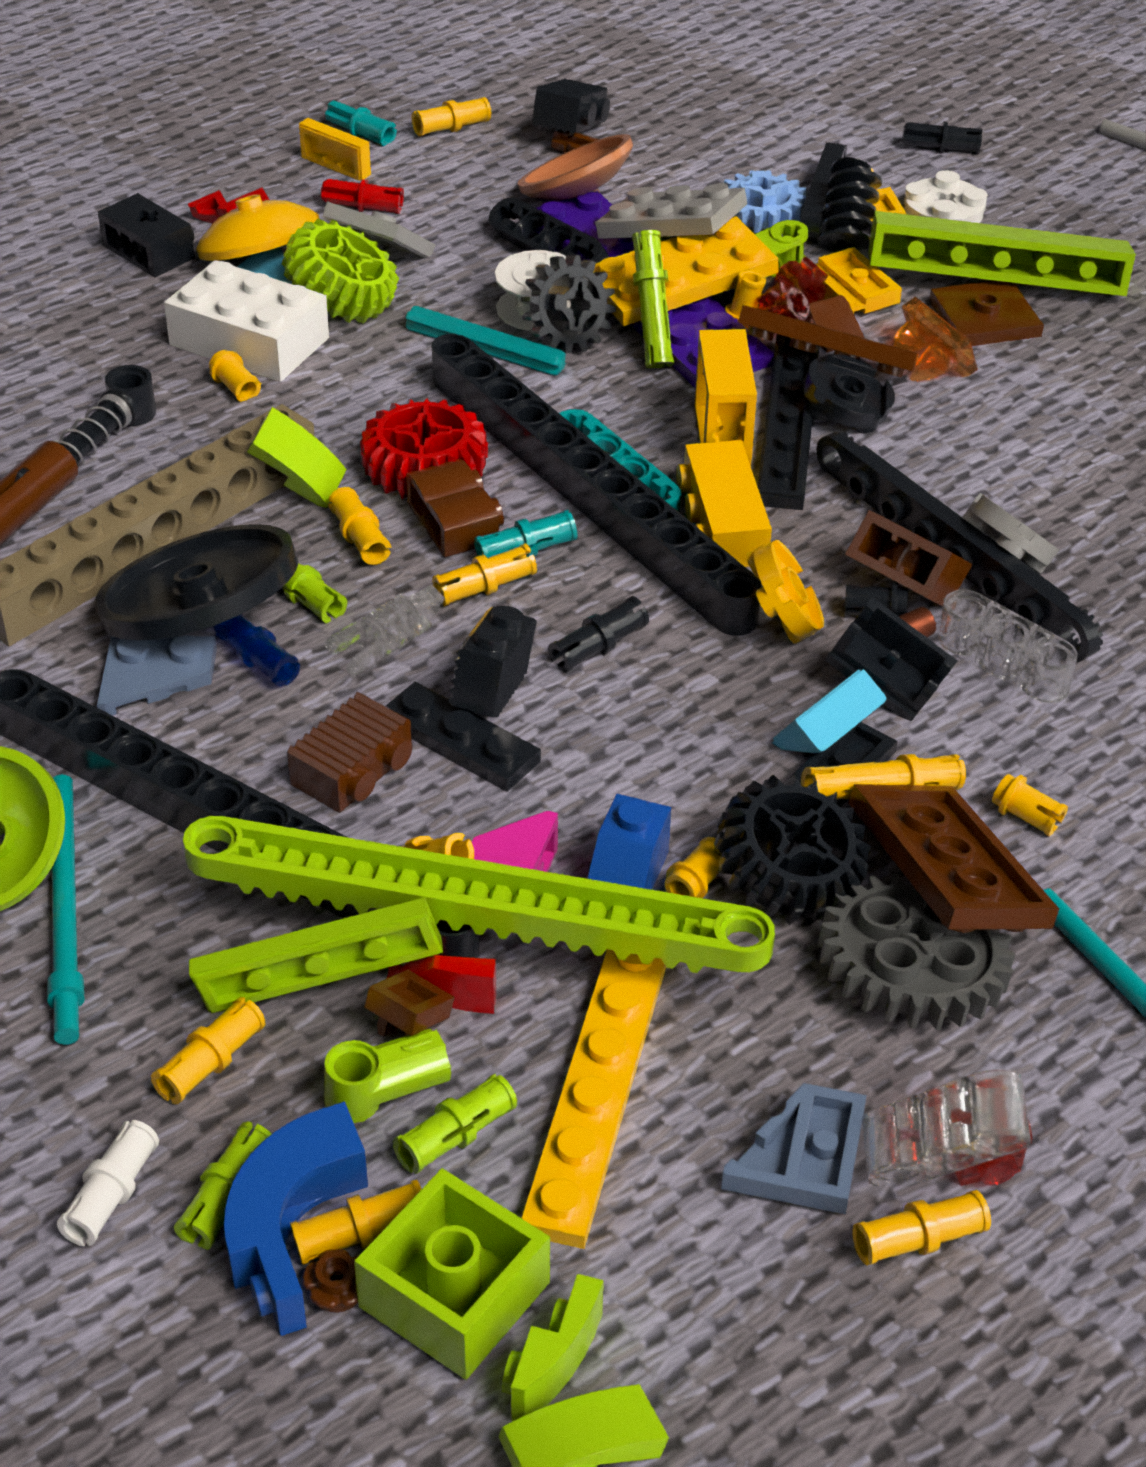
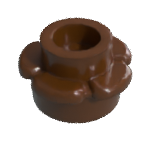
M332 1249L323 1252L317 1262H311L307 1265L303 1273V1286L306 1290L310 1291L309 1298L312 1303L328 1312H344L358 1304L354 1261L358 1256L351 1257L343 1249ZM333 1275H341L343 1279L338 1281L330 1280Z

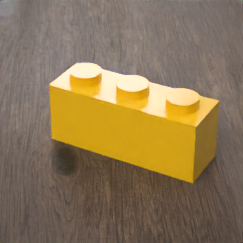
M742 440L685 444L684 464L677 465L676 479L681 493H687L685 496L687 519L691 523L696 522L695 526L743 566L750 567L746 555L764 544L771 543L772 528Z

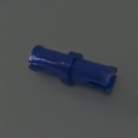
M242 614L214 625L213 628L217 637L227 642L236 650L237 657L248 667L256 666L275 685L280 687L292 683L298 676L301 666L297 662V657L289 654L278 645L276 637L267 628L262 626L256 627Z

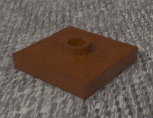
M986 281L932 288L930 290V303L960 348L1042 337L1044 324L1015 283Z

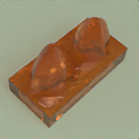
M917 297L912 298L902 306L906 322L895 334L891 345L913 352L927 347L917 360L915 370L911 373V381L933 379L945 375L952 370H955L964 378L978 370L970 340Z

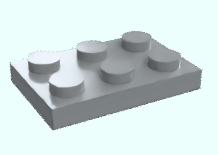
M725 183L709 185L703 190H690L688 185L674 186L665 192H653L651 187L636 188L627 193L628 197L623 201L610 206V211L595 223L599 239L632 237V234L636 232L640 234V231L658 230L661 236L711 235L717 232L747 205L745 188H729L728 184Z

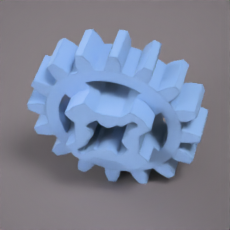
M751 170L749 176L746 177L737 173L734 180H724V183L728 184L729 188H745L747 205L735 216L747 227H753L754 233L760 232L761 229L770 228L780 221H800L807 189L806 187H799V180L788 181L787 174L784 173L777 177L772 176V172L769 170L766 172Z

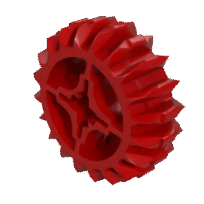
M427 397L424 402H414L408 399L405 405L391 403L389 411H376V417L366 421V429L362 432V440H360V451L365 475L371 477L372 485L381 484L385 494L397 489L401 499L407 497L406 473L462 459L471 470H477L482 477L483 469L486 466V458H488V442H486L484 424L477 421L476 413L465 412L463 405L460 404L449 406L446 399L436 403L430 402Z

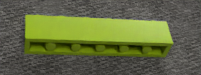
M882 211L874 212L868 248L870 266L1127 296L1136 255L1130 243L1124 240Z

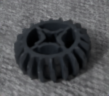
M795 774L787 779L784 784L775 775H772L763 784L753 780L750 785L745 787L743 793L738 792L736 796L731 798L725 809L726 812L722 813L717 823L718 829L716 834L718 836L714 841L715 847L713 852L721 856L718 861V872L732 875L729 880V891L743 890L747 894L745 898L746 906H751L757 902L765 907V913L769 917L774 916L777 911L782 912L788 925L798 921L801 915L812 925L816 920L821 919L827 906H833L835 894L845 897L848 895L851 885L859 886L866 878L869 867L866 861L871 848L870 845L862 841L866 826L851 823L854 807L840 808L836 804L837 792L829 796L818 792L817 780L808 785V787H803L800 785Z

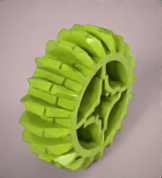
M317 219L314 223L305 222L302 228H298L295 234L291 235L281 263L285 268L284 276L292 281L293 285H301L308 290L326 295L327 312H329L331 318L338 315L348 323L353 319L360 323H365L369 317L376 319L379 314H382L395 297L394 292L397 289V282L399 280L395 273L397 266L388 260L389 254L386 251L379 250L377 241H370L364 237V232L358 233L352 230L350 225L346 227L340 226L335 220H331L328 224L321 219Z

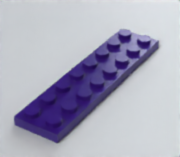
M591 191L576 198L558 202H546L542 206L537 207V209L596 238L610 257L634 251L632 237L598 238L595 222L610 211L609 207L612 206L598 191ZM540 226L534 229V231L539 234L544 226ZM570 240L561 242L554 250L556 252L563 250ZM581 254V261H583L584 259L589 260L585 258L583 254ZM712 296L668 311L671 349L674 359V365L672 366L695 388L699 330L745 329L747 333L748 329L738 323L737 319L726 313L725 308ZM642 321L630 324L643 337ZM747 335L753 372L773 366L774 353L757 337Z

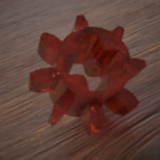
M804 256L800 263L788 261L778 270L774 278L778 282L779 289L775 291L773 296L783 306L789 307L794 313L799 312L800 308L806 310L808 304L824 299L826 287L822 282L827 279L828 275L808 257Z
M783 282L767 289L766 293L756 299L760 304L757 307L759 309L805 322V318L808 317L810 312L806 296L797 288H791L786 291Z

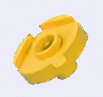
M775 540L767 545L764 544L746 555L752 572L761 581L763 586L756 590L761 607L770 618L779 615L787 636L794 644L814 635L815 632L824 627V617L812 586L805 589L797 575L803 570L796 558L782 542Z

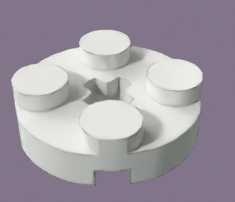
M939 171L936 173L935 178H927L907 184L904 196V210L907 215L980 223L986 208L987 192L960 180V176L956 172Z

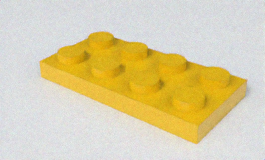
M737 216L732 217L717 232L711 235H684L661 241L663 269L668 270L669 279L665 283L668 311L736 288L739 272L755 271L762 274L763 278L778 273V257ZM635 250L616 257L603 259L595 264L593 272L607 273L608 277L602 285L604 288H614L615 291L612 296L607 298V304L616 307V312L612 314L623 326L641 321L638 285L635 286L633 282V274L636 272Z

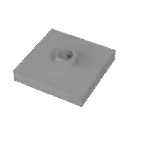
M327 202L323 213L327 221L335 220L343 227L350 225L352 230L358 233L364 232V237L370 241H377L379 244L422 258L430 257L436 245L407 228L396 224L397 219L378 211H372V214L368 215Z

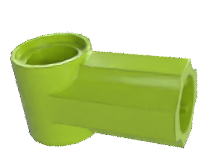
M429 1028L413 1036L407 1035L376 1046L356 1040L344 1041L333 1046L326 1054L324 1062L325 1107L345 1101L353 1123L363 1122L374 1115L381 1103L450 1081L451 1065L448 1060L446 1045L437 1030L432 1031Z

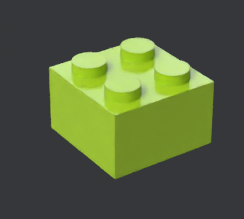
M441 1168L354 1261L359 1308L467 1380L550 1283V1236Z

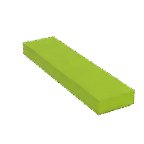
M423 897L189 959V975L208 1011L215 1013L227 1010L240 997H244L246 1002L248 1000L257 1002L443 953L442 938L426 898Z

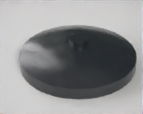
M262 524L218 528L169 543L128 564L101 587L96 595L94 605L104 630L113 637L142 641L180 636L227 621L262 603L279 591L291 579L297 570L299 559L291 536L281 528Z

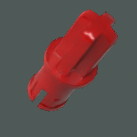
M327 179L323 181L321 187V199L324 202L358 207L359 212L368 209L400 214L402 209L400 207H403L404 189L369 184L366 179H362L361 183Z

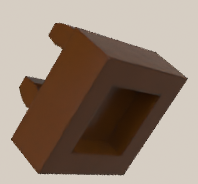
M405 970L369 986L364 1008L379 1016L377 1031L381 1036L384 1037L391 1034L397 1028L404 1031L405 1036H413L448 1019L455 997L410 970Z

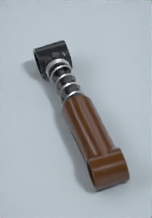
M123 365L109 371L105 376L106 391L102 394L97 406L88 409L85 413V418L77 419L73 423L72 429H67L61 433L59 440L41 443L0 479V546L76 479L78 467L84 464L83 457L86 454L95 455L97 452L96 445L99 443L107 444L110 440L109 434L111 432L119 433L124 427L146 424L155 417L156 403L152 375L148 369L138 365ZM97 409L92 415L88 417L91 411ZM84 421L75 429L79 422ZM71 432L68 436H66V437L63 439V437H64V435H65L66 433Z

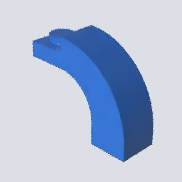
M345 1101L305 1114L272 1133L250 1154L241 1166L228 1194L225 1207L224 1230L234 1287L238 1289L247 1285L251 1286L260 1317L273 1313L280 1336L307 1328L303 1292L285 1246L291 1232L290 1223L298 1221L306 1212L322 1202L368 1187L365 1149Z

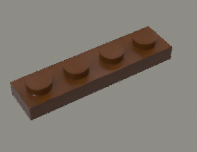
M748 305L742 306L738 323L748 326L747 335L772 341L774 333L791 338L790 347L811 353L816 352L817 345L835 350L834 354L850 356L859 360L862 357L878 362L877 371L901 378L904 369L908 371L915 370L919 356L917 352Z

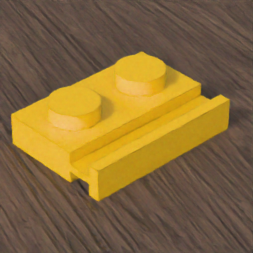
M854 247L819 257L818 263L813 265L809 261L802 262L801 277L825 299L843 295L853 313L860 310L866 314L900 303L902 288L877 266H870L869 260Z

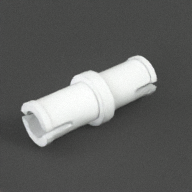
M128 1120L125 1121L103 1157L90 1163L83 1173V1187L66 1212L62 1213L57 1221V1228L66 1239L79 1246H85L86 1243L92 1246L118 1204H125L135 1191V1177L150 1154L159 1145V1138L151 1127L138 1120H132L131 1123Z

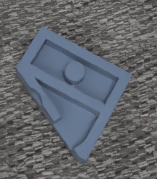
M185 635L142 641L125 640L111 636L97 708L111 715H116V707L143 698L150 704L166 699L179 691H191L212 684L217 652L215 636Z
M803 1083L786 1101L784 1111L777 1116L771 1117L756 1132L755 1143L738 1161L731 1158L724 1166L721 1189L846 1214L867 1095Z

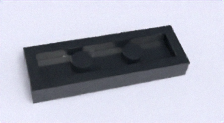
M416 681L386 705L391 710L410 719L412 740L506 792L541 762L540 748L471 711L452 706L447 698Z

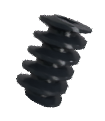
M853 157L840 158L834 161L831 166L832 175L828 182L829 191L825 198L826 206L823 210V222L820 225L821 235L818 239V245L830 252H839L852 247L859 251L869 248L870 237L867 234H871L873 222L870 219L874 218V212L877 211L873 204L879 201L880 195L876 189L881 187L882 178L877 173L871 171V166L861 159Z

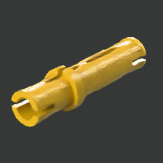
M903 754L898 756L896 760L887 762L806 767L801 775V786L808 787V785L817 780L818 792L825 796L837 792V800L850 799L854 784L953 786L955 790H959L965 784L966 768L964 761L959 760L960 756L958 754L932 758H918L915 754Z

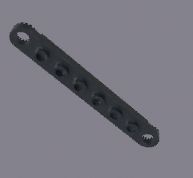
M839 430L819 439L816 447L817 459L825 472L848 488L853 497L859 500L862 499L877 510L882 517L971 563L972 566L965 578L978 587L988 600L996 601L1016 616L1022 626L1028 629L1032 628L1075 662L1083 661L1100 651V645L1103 644V640L1100 637L1103 634L1102 631L1097 630L1100 627L1099 623L1094 624L1093 620L1095 617L1092 614L1088 616V610H1081V607H1076L1072 604L1067 594L867 446H859L853 441L854 438L852 436L848 437L847 432ZM1075 629V630L1077 631V633H1078V635H1079V637H1080V641H1081L1080 643H1078V642H1079V639H1078V638H1076V639H1073V638H1072V637L1075 636V633H1071V634H1070V632H1071L1072 630Z

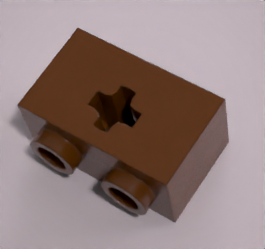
M868 510L845 555L945 608L952 603L972 566L971 563L871 510Z

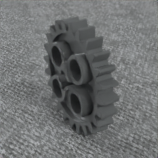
M892 873L889 885H884L875 876H870L867 889L861 885H851L848 895L845 897L835 894L833 906H827L825 909L817 946L822 948L819 959L820 964L830 966L828 980L830 982L845 981L842 992L844 998L862 995L864 1001L861 1010L867 1012L876 1006L885 1008L884 1019L886 1022H891L898 1013L906 1015L910 1028H916L920 1017L928 1018L936 1030H941L944 1017L947 1016L959 1027L965 1025L968 1013L981 1020L984 1018L987 1006L996 1008L999 1005L1002 993H1006L1013 972L1011 968L1015 958V952L1008 950L1012 939L1011 935L999 933V929H978L969 933L948 930L914 886L904 884L897 873Z

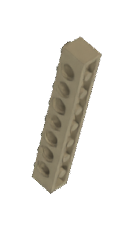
M283 404L275 407V409L288 416L315 437L314 423ZM270 410L1 560L0 640L10 647L95 597L101 587L114 574L133 561L169 543L206 532L282 488L288 476L247 452Z

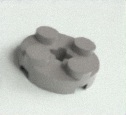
M982 493L978 494L962 516L966 521L989 535L996 543L1039 573L1044 571L1060 551Z

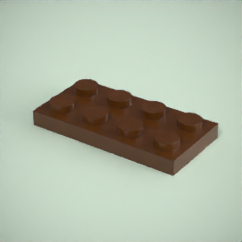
M854 784L848 804L851 808L854 807L855 813L866 825L867 829L870 830L948 930L969 933L978 929H1004L1011 932H1023L1026 929H1053L1059 912L1058 906L953 786Z

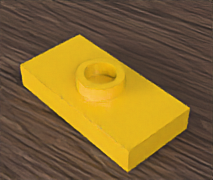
M306 118L299 123L302 158L359 181L371 175L369 141L310 118Z

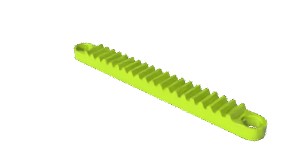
M225 816L200 818L189 825L183 836L185 859L189 870L195 875L206 879L238 884L245 894H250L254 887L260 888L268 898H273L277 891L283 892L289 901L296 902L300 895L306 896L313 906H319L325 899L330 900L336 910H342L346 904H353L359 914L366 913L369 908L381 909L425 897L436 925L440 920H444L455 931H459L466 924L470 925L475 934L482 935L487 928L494 929L500 939H506L511 932L517 933L523 943H530L534 937H540L545 945L551 948L558 941L565 942L570 951L577 952L582 945L590 947L596 956H601L607 949L613 950L619 960H625L630 954H637L641 962L647 965L654 958H660L666 968L673 969L679 962L686 963L690 972L698 973L704 966L733 972H753L768 964L773 955L775 926L768 915L761 910L749 906ZM210 841H223L229 844L227 849L216 854H207L199 850L202 845ZM735 932H748L756 936L759 942L750 947H740L730 942L727 937Z

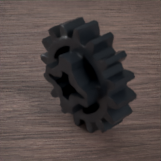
M567 255L565 259L563 256H555L550 258V266L548 264L537 265L535 269L539 279H526L525 284L532 289L531 296L521 297V302L530 305V311L522 315V319L533 321L535 324L529 332L530 336H544L542 340L543 345L552 348L556 347V349L562 350L564 353H571L572 349L577 352L587 351V342L599 344L601 337L597 331L599 329L610 330L612 326L605 319L606 313L616 312L615 306L607 304V298L615 293L614 288H604L602 285L608 277L607 273H593L596 262L593 260H583L581 262L579 255ZM567 301H570V308H567Z

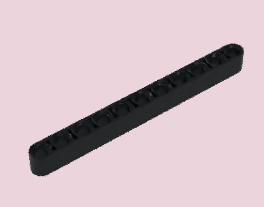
M445 334L434 339L432 342L433 384L456 405H463L465 412L476 413L477 421L484 424L486 431L717 630L732 636H742L756 629L760 609L756 590L761 588V581L751 571L469 338L459 334Z
M9 669L0 672L1 736L182 833L185 832L190 824L200 818L225 816L346 837L27 671ZM223 841L205 843V845L218 852H222L229 847V844ZM324 899L319 905L341 918L359 914L353 904H346L342 910H336L330 900ZM369 908V910H368L367 912L374 911V910H377V909H376V908ZM440 920L438 922L437 928L441 935L443 953L439 955L479 958V935L475 934L470 925L464 924L459 931L451 929L447 921Z

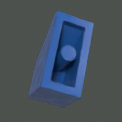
M616 794L598 832L587 879L653 890L669 852L671 807Z

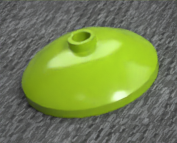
M0 747V835L5 834V838L0 845V911L23 900L47 876L59 854L65 829L63 800L57 784L51 775L31 757L7 747Z

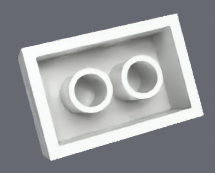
M214 260L164 302L169 345L210 359L218 351H234L242 357L243 366L249 372L279 382L285 379L329 338L326 295L308 290L301 285H293L270 278L266 274L255 273L232 266L228 262Z

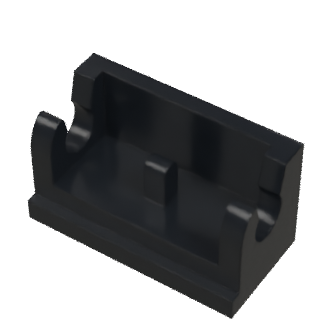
M873 597L867 602L825 658L826 662L846 677H850L857 670L862 671L864 669L885 694L886 701L883 704L898 716L909 721L915 718L958 661Z

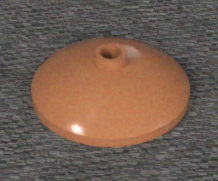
M628 134L610 136L559 155L524 175L517 183L520 192L532 198L548 201L572 199L591 191L599 192L598 188L612 179L629 157L633 147L632 139Z

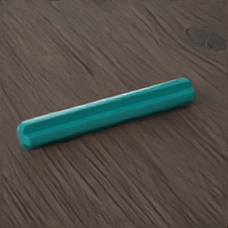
M413 306L406 314V328L410 331L435 339L445 334L463 335L489 356L557 376L566 364V354L556 348L420 306Z

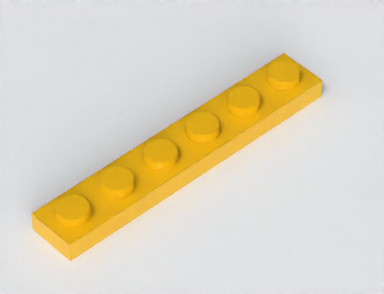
M607 949L522 1215L523 1220L550 1236V1242L585 1249L665 974L666 966L660 958H654L647 965L641 962L637 954H630L625 960H619L613 950Z

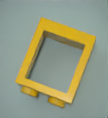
M699 330L695 411L700 443L742 440L751 466L757 391L746 330Z

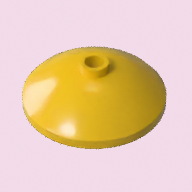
M260 195L247 196L235 201L236 209L215 220L200 238L196 250L198 257L205 261L228 260L261 253L286 245L291 235L295 234L298 228H302L305 222L314 223L320 218L310 208L286 200L262 201Z

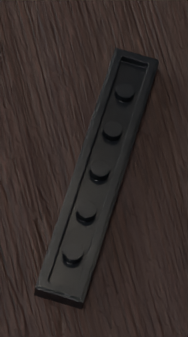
M777 334L757 487L764 507L803 510L813 416L807 410L809 400L803 392L802 384L812 361L817 358L819 360L820 346L817 345L815 353L789 346L791 342L790 337Z

